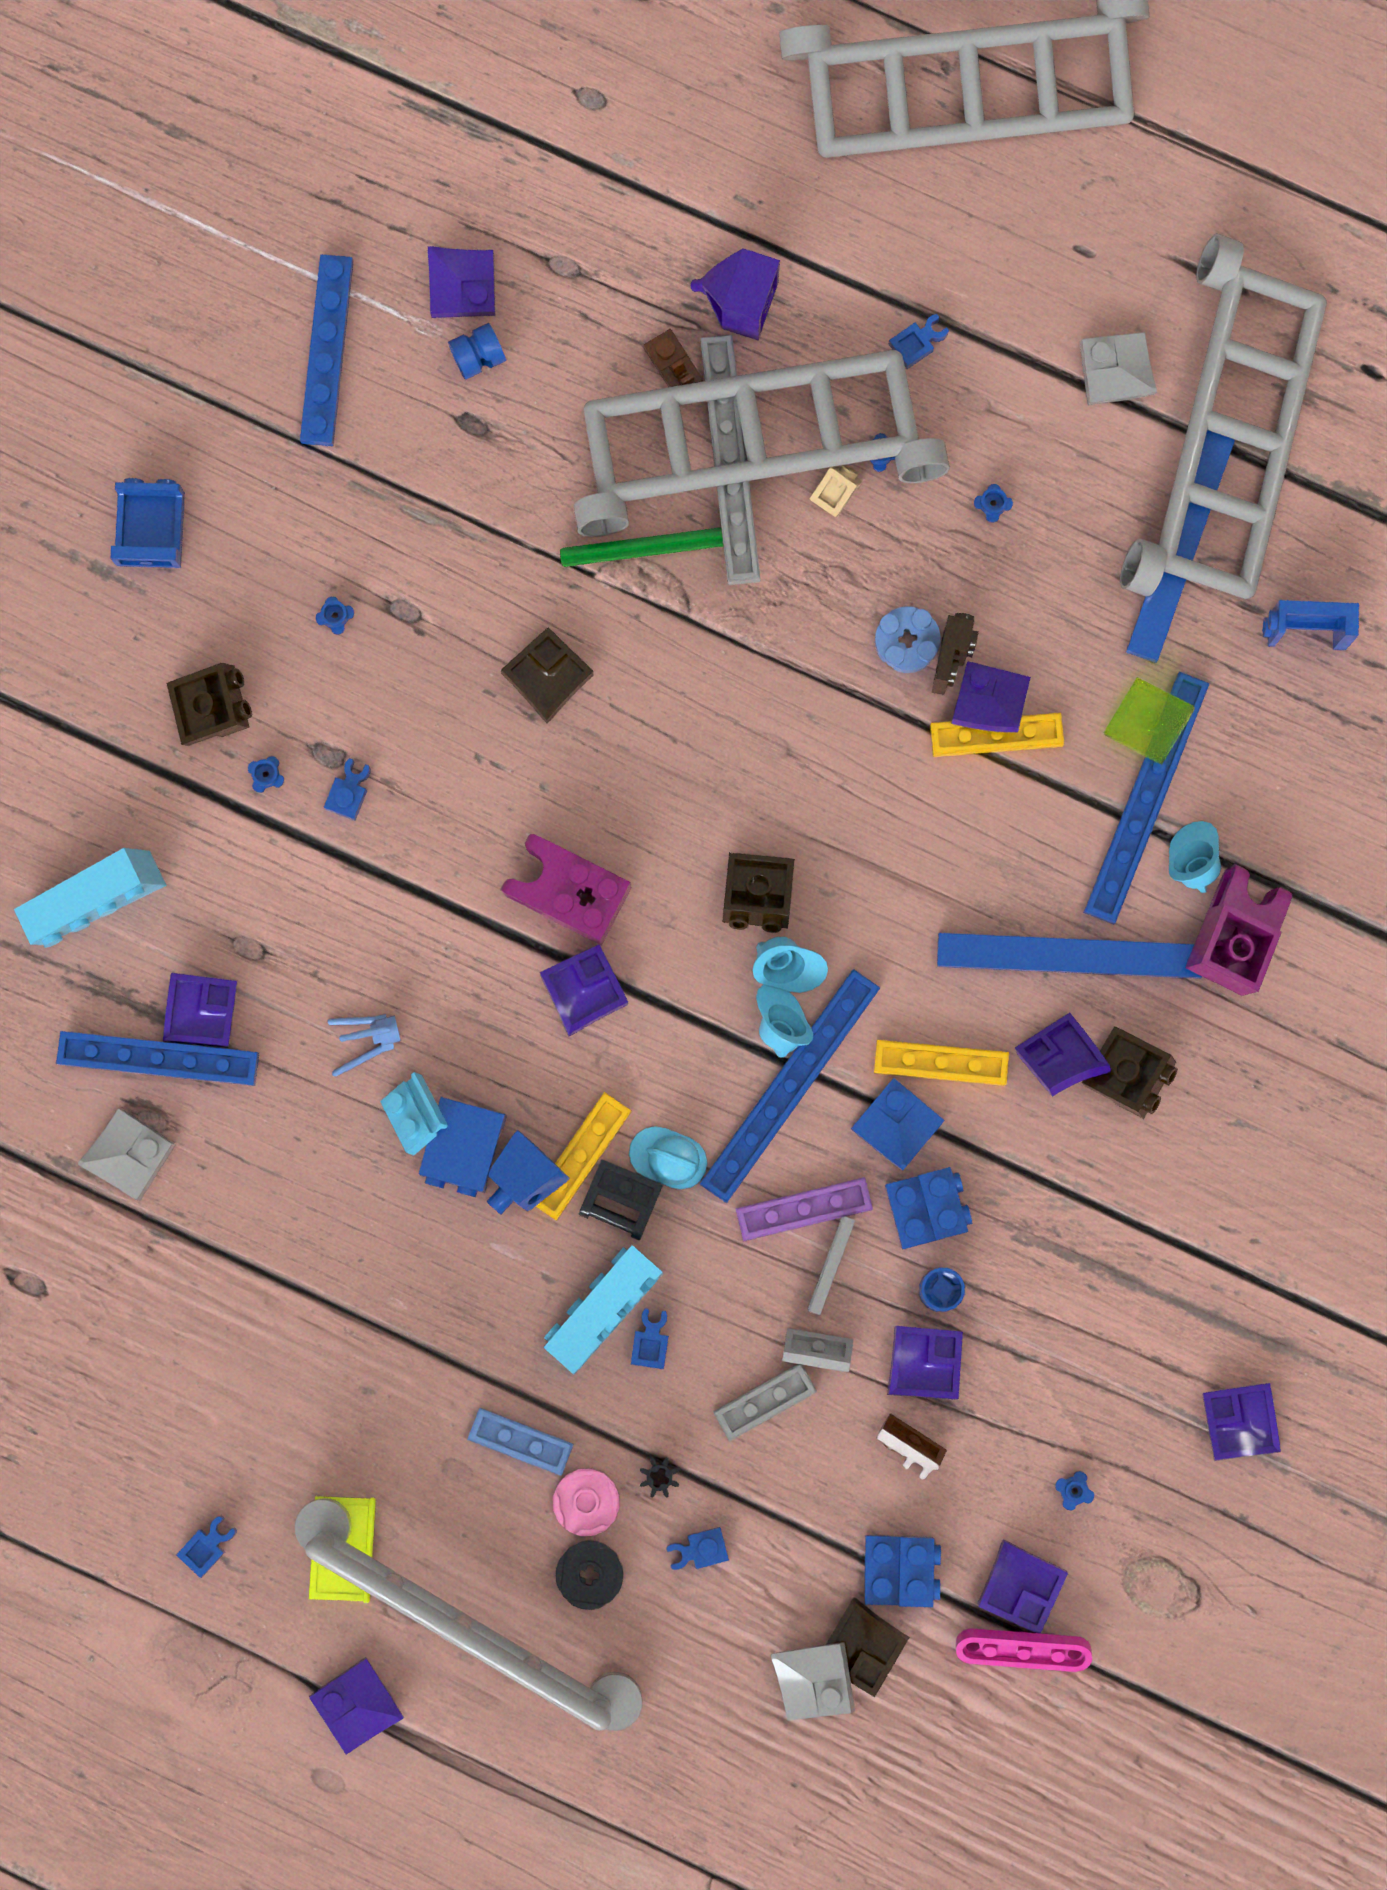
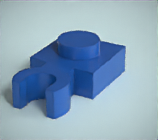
M937 314L927 319L924 328L920 329L915 322L889 340L888 344L892 350H897L902 354L906 369H909L933 352L934 347L930 342H940L948 336V328L943 329L941 332H935L932 329V326L939 321Z
M349 758L344 766L346 778L342 780L335 777L324 809L356 821L367 793L366 788L359 785L368 779L371 769L369 765L365 764L360 774L352 773V767L355 762Z
M645 1308L642 1313V1322L646 1329L645 1332L635 1331L631 1365L664 1369L669 1336L660 1335L659 1333L660 1329L667 1322V1312L662 1311L661 1320L658 1323H651L648 1319L649 1309Z
M223 1516L216 1517L211 1522L208 1535L202 1529L198 1530L176 1554L200 1578L225 1553L219 1544L231 1540L237 1533L235 1527L226 1535L219 1532L218 1526L224 1520Z
M721 1527L688 1535L690 1543L688 1546L672 1543L666 1547L667 1552L678 1550L682 1554L680 1562L671 1564L673 1570L682 1569L690 1560H694L696 1569L729 1561Z

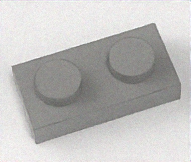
M787 1328L782 1361L849 1372L853 1339Z

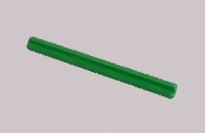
M719 527L565 547L560 549L561 564L564 567L723 547L722 529Z

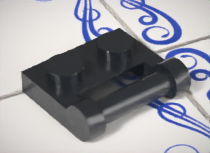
M601 1159L579 1215L587 1219L591 1216L631 1233L632 1238L640 1241L663 1185ZM601 1195L641 1212L638 1220L634 1221L595 1204L597 1196Z

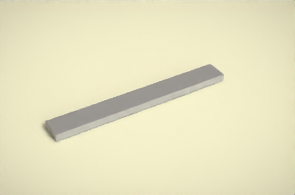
M732 335L700 338L705 381L737 376ZM736 396L707 401L714 467L747 461ZM749 481L717 486L728 585L760 582Z

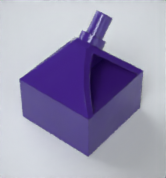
M742 248L710 269L701 279H693L690 286L692 291L702 292L707 296L722 329L759 340L779 283L780 260Z

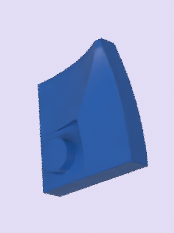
M893 1078L853 1125L851 1130L903 1171L945 1120Z

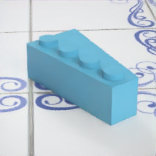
M123 848L20 905L14 911L30 945H44L47 948L63 940L62 936L70 932L74 933L83 930L91 922L110 915L117 909L167 885L150 851Z
M633 1245L628 1250L624 1247L611 1261L614 1265L606 1275L601 1272L590 1284L589 1288L592 1292L583 1301L579 1297L566 1313L570 1317L562 1326L556 1323L544 1337L548 1343L543 1348L572 1374L577 1373L664 1274Z

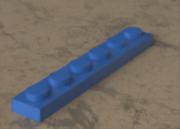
M320 254L300 434L301 444L334 446L354 262L352 257Z
M60 1031L56 1064L255 1086L259 1053Z

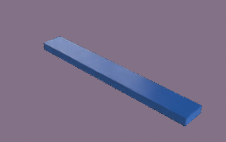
M1207 430L1194 483L1218 490L1235 439ZM1189 502L1176 555L1193 561L1211 509ZM1166 572L1163 573L1162 579L1153 594L1148 597L1145 596L1126 653L1157 663L1186 579Z
M1180 671L1177 674L1083 913L1113 925L1116 923L1210 683Z
M938 933L937 967L1202 978V976L1185 968L1194 944Z
M855 969L851 971L811 1027L813 1040L808 1045L796 1048L700 1183L701 1186L726 1204L880 990L879 986Z

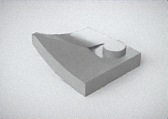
M1145 332L1086 338L1079 342L1088 405L1135 399L1157 393Z
M118 1109L95 1143L80 1159L78 1165L112 1184L135 1200L140 1201L176 1144L125 1110Z
M844 1642L771 1654L782 1692L787 1721L847 1714L855 1711Z

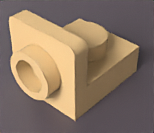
M847 464L830 467L810 497V500L834 517H837L863 481L857 477L858 472Z

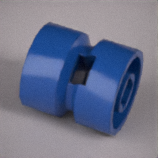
M490 323L472 330V336L470 337L463 334L448 341L451 353L465 380L482 373L483 366L492 368L506 361L502 347Z
M937 1268L929 1271L922 1277L919 1284L921 1302L935 1312H946L956 1308L962 1302L965 1295L963 1279L956 1271L950 1268Z

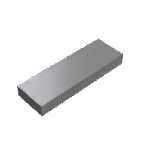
M844 1216L840 1220L807 1308L808 1312L816 1315L821 1314L855 1220Z
M797 1364L715 1410L713 1413L730 1442L815 1394L817 1390L803 1365Z

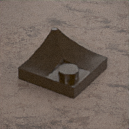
M548 627L501 669V674L528 701L540 717L548 723L566 702L594 676V671Z
M854 1597L826 1645L844 1642L851 1683L875 1698L910 1637L887 1623Z

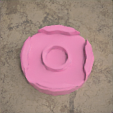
M592 1468L578 1469L567 1474L557 1485L553 1495V1511L558 1522L566 1530L578 1536H595L605 1531L615 1521L620 1508L619 1492L615 1483L605 1473Z

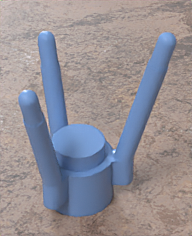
M386 1014L375 1017L329 1019V1025L372 1024L370 1029L341 1035L339 1037L341 1042L372 1036L374 1044L381 1043L380 1046L335 1069L332 1075L336 1077L382 1052L393 1050V1043L401 1041L395 1015L391 1017H386Z

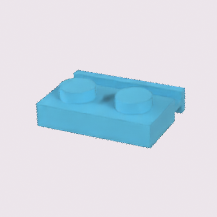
M413 1072L410 1080L407 1082L403 1081L380 1101L405 1152L411 1155H415L433 1140L441 1128L445 1129L448 1127L423 1076Z

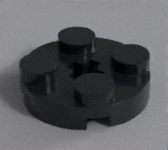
M587 1540L568 1548L559 1559L555 1576L559 1591H561L563 1597L571 1605L584 1610H595L610 1603L619 1593L623 1583L624 1572L622 1563L614 1550L602 1542ZM588 1565L594 1566V1571L600 1575L599 1579H593L592 1585L585 1584V1578L580 1577V1571H585Z

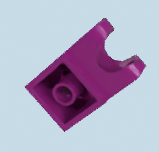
M535 834L528 835L525 841L526 850L543 863L542 875L536 881L530 883L520 882L513 878L507 879L500 890L509 899L602 946L632 888L631 882ZM587 892L592 893V898L595 900L594 903L590 904L587 902L586 906H582L581 899L579 898L580 895Z
M1234 864L1224 871L1185 968L1244 996L1259 992L1282 933L1280 929L1290 906L1292 893L1282 887L1272 889L1266 893L1260 904H1256L1249 897L1247 891L1250 877L1249 872L1245 868Z

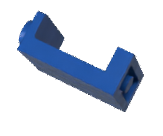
M127 478L124 479V482H116L115 490L118 494L115 546H111L110 557L114 564L120 567L181 568L185 492L180 484H176V481L170 479H158L156 483H144L141 479Z
M1279 600L1273 610L1269 611L1268 618L1265 617L1263 620V637H1268V647H1275L1285 634L1286 629L1333 631V650H1346L1359 636V603Z
M440 1097L438 1107L448 1127L445 1129L441 1128L437 1132V1136L427 1144L419 1175L426 1177L425 1184L444 1189L445 1183L458 1186L457 1193L476 1198L477 1192H486L488 1172L491 1169L501 1130L504 1129L507 1116Z

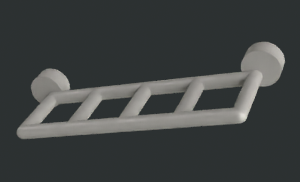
M1096 0L1098 15L837 45L831 44L830 26H800L779 32L782 60L808 59L818 153L824 158L1123 125L1130 123L1134 118L1126 23L1149 18L1148 0ZM1108 34L1114 106L1059 112L1052 40ZM1033 42L1040 114L984 120L978 49ZM958 51L965 123L910 129L903 57ZM884 59L891 131L835 137L828 65Z
M1218 233L1209 239L1201 254L1196 279L1199 284L1222 292L1159 544L1140 538L1134 541L1126 554L1120 574L1121 588L1147 597L1156 590L1164 572L1243 599H1249L1255 595L1327 305L1326 298L1319 293L1241 266L1244 253L1243 243ZM1243 288L1305 310L1293 361L1230 339ZM1225 359L1288 381L1275 432L1212 411ZM1207 430L1270 452L1257 504L1194 483ZM1189 502L1252 523L1240 576L1176 555Z
M889 350L588 401L584 406V416L598 494L589 495L578 500L574 504V513L579 534L588 537H599L620 532L629 525L626 501L888 457H895L898 478L905 483H922L937 479L945 475L950 470L943 440L935 438L919 439L903 356L897 350ZM886 371L898 436L842 445L830 380ZM811 384L823 449L767 458L755 393ZM736 396L747 461L691 471L680 405ZM661 409L672 474L616 483L605 418Z
M329 1498L316 1499L303 1507L295 1521V1534L298 1542L306 1550V1554L310 1559L596 1730H622L632 1725L639 1717L642 1708V1695L638 1684L629 1675L621 1672H609L598 1677L589 1688L348 1544L346 1541L351 1533V1518L347 1509L338 1501Z

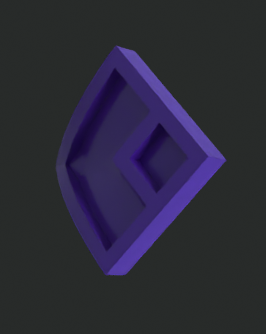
M428 246L431 318L496 316L493 250H464Z
M967 661L951 724L986 731L1018 732L1031 677Z
M600 944L540 972V977L568 1036L574 1035L592 1023L628 1005V1000Z
M171 973L163 1042L229 1048L237 981Z
M1071 1013L1066 1014L1015 1047L1018 1057L1052 1097L1076 1083L1111 1071L1104 1056Z
M895 1326L887 1395L959 1399L963 1332Z
M1270 1383L1202 1394L1214 1461L1281 1452Z
M1003 1539L977 1605L1030 1631L1041 1634L1068 1572Z
M366 1657L309 1695V1699L346 1755L404 1718Z

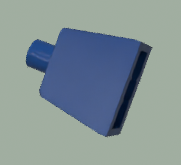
M517 1130L488 1172V1176L499 1188L487 1200V1203L500 1215L514 1201L520 1207L529 1211L565 1184L570 1177L529 1138Z

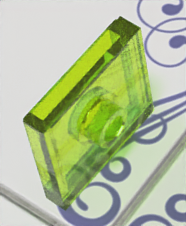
M1137 677L1104 731L1106 737L1162 765L1195 708L1193 705Z

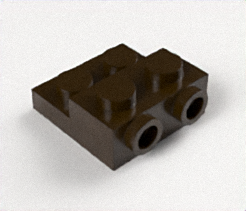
M955 613V616L948 615L943 631L932 693L944 695L947 686L953 687L958 666L964 665L966 657L972 658L979 632L973 630L974 616L966 613Z
M219 663L166 683L181 745L190 746L215 736L225 737L250 728L248 719L252 717V709L249 703L243 700L240 688L244 686V677L239 669H235V665Z
M729 852L722 922L729 923L731 928L737 930L746 929L748 925L762 926V929L769 933H777L781 931V928L788 929L795 859Z
M1114 1026L1100 1050L1108 1062L1111 1071L1083 1080L1082 1084L1112 1100L1115 1105L1144 1119L1147 1113L1153 1114L1157 1110L1161 1102V1096L1158 1094L1163 1085L1169 1086L1174 1081L1178 1071L1174 1067L1177 1062L1171 1054Z

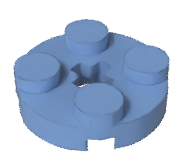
M908 606L894 609L882 617L876 630L875 648L877 654L884 663L886 662L898 672L913 673L920 671L930 664L939 650L941 640L939 627L931 617V614L924 609ZM904 632H910L912 636L917 638V640L912 642V647L906 648L905 643H899L898 638L903 637Z

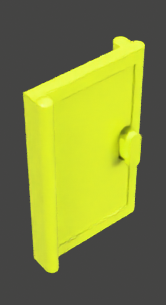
M315 1496V1500L320 1498L336 1500L347 1509L352 1526L351 1533L346 1542L372 1557L376 1499L374 1497ZM311 1559L309 1599L370 1602L369 1593Z

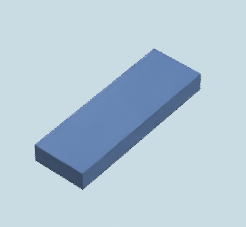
M482 1408L478 1410L467 1439L560 1476L563 1474L574 1445Z

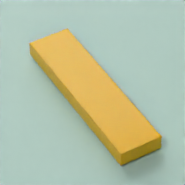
M1061 713L1024 715L1021 717L1018 732L979 730L951 724L952 721L930 724L933 757L1064 746Z
M877 1040L874 1074L1006 1086L1009 1052Z
M603 1093L555 1163L570 1179L536 1206L538 1209L554 1220H558L632 1111L607 1093Z

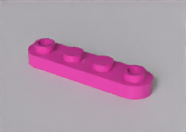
M972 1628L962 1631L956 1638V1654L961 1661L968 1664L1079 1672L1088 1668L1092 1662L1090 1643L1078 1636Z

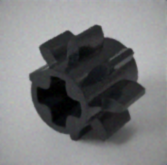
M652 1457L650 1458L652 1465L650 1470L640 1468V1472L647 1475V1480L643 1481L640 1487L649 1485L652 1488L650 1493L652 1498L657 1491H663L664 1496L667 1498L669 1497L667 1488L670 1485L679 1487V1483L672 1480V1475L676 1474L679 1468L670 1470L667 1467L668 1457L664 1459L663 1464H657L656 1460ZM660 1468L666 1470L665 1476L669 1478V1482H662L660 1487L655 1486L654 1478L650 1474L652 1471L658 1472Z

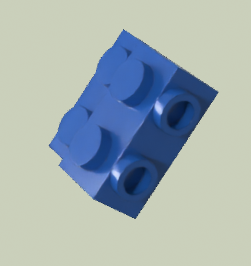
M951 1167L885 1185L902 1250L967 1233V1225L973 1224L968 1205L961 1206L958 1193L964 1190L959 1172L952 1173Z
M865 1535L864 1604L933 1607V1600H940V1579H934V1565L941 1564V1545H934L933 1537Z

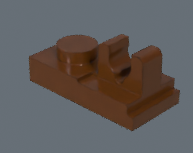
M671 328L643 345L645 352L668 387L704 382Z
M891 1413L876 1437L889 1450L898 1452L904 1457L907 1456L903 1463L905 1469H908L912 1463L921 1465L923 1468L919 1475L921 1479H926L933 1469L937 1471L947 1452L945 1448Z

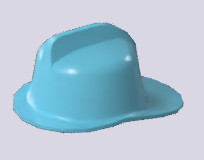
M1204 821L1192 822L1181 828L1171 840L1169 848V875L1172 879L1182 882L1188 888L1198 889L1201 893H1206L1207 886L1215 881L1221 872L1219 836L1217 829L1211 823Z
M775 937L765 943L758 942L756 947L757 959L754 962L752 971L754 978L759 983L790 992L801 993L813 990L826 979L828 972L827 962L820 954L799 947L792 939L787 937Z
M762 985L757 990L756 1000L762 1015L759 1035L763 1042L775 1051L778 1057L783 1058L798 1046L808 1045L813 1040V1031L805 1018L803 1010L797 999L789 991L767 985Z
M656 1126L645 1128L636 1134L630 1144L629 1156L635 1170L644 1177L676 1189L691 1188L700 1182L706 1173L707 1158L701 1145L677 1132Z

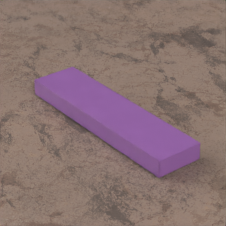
M863 1177L736 1208L743 1241L871 1211L873 1207L866 1179Z

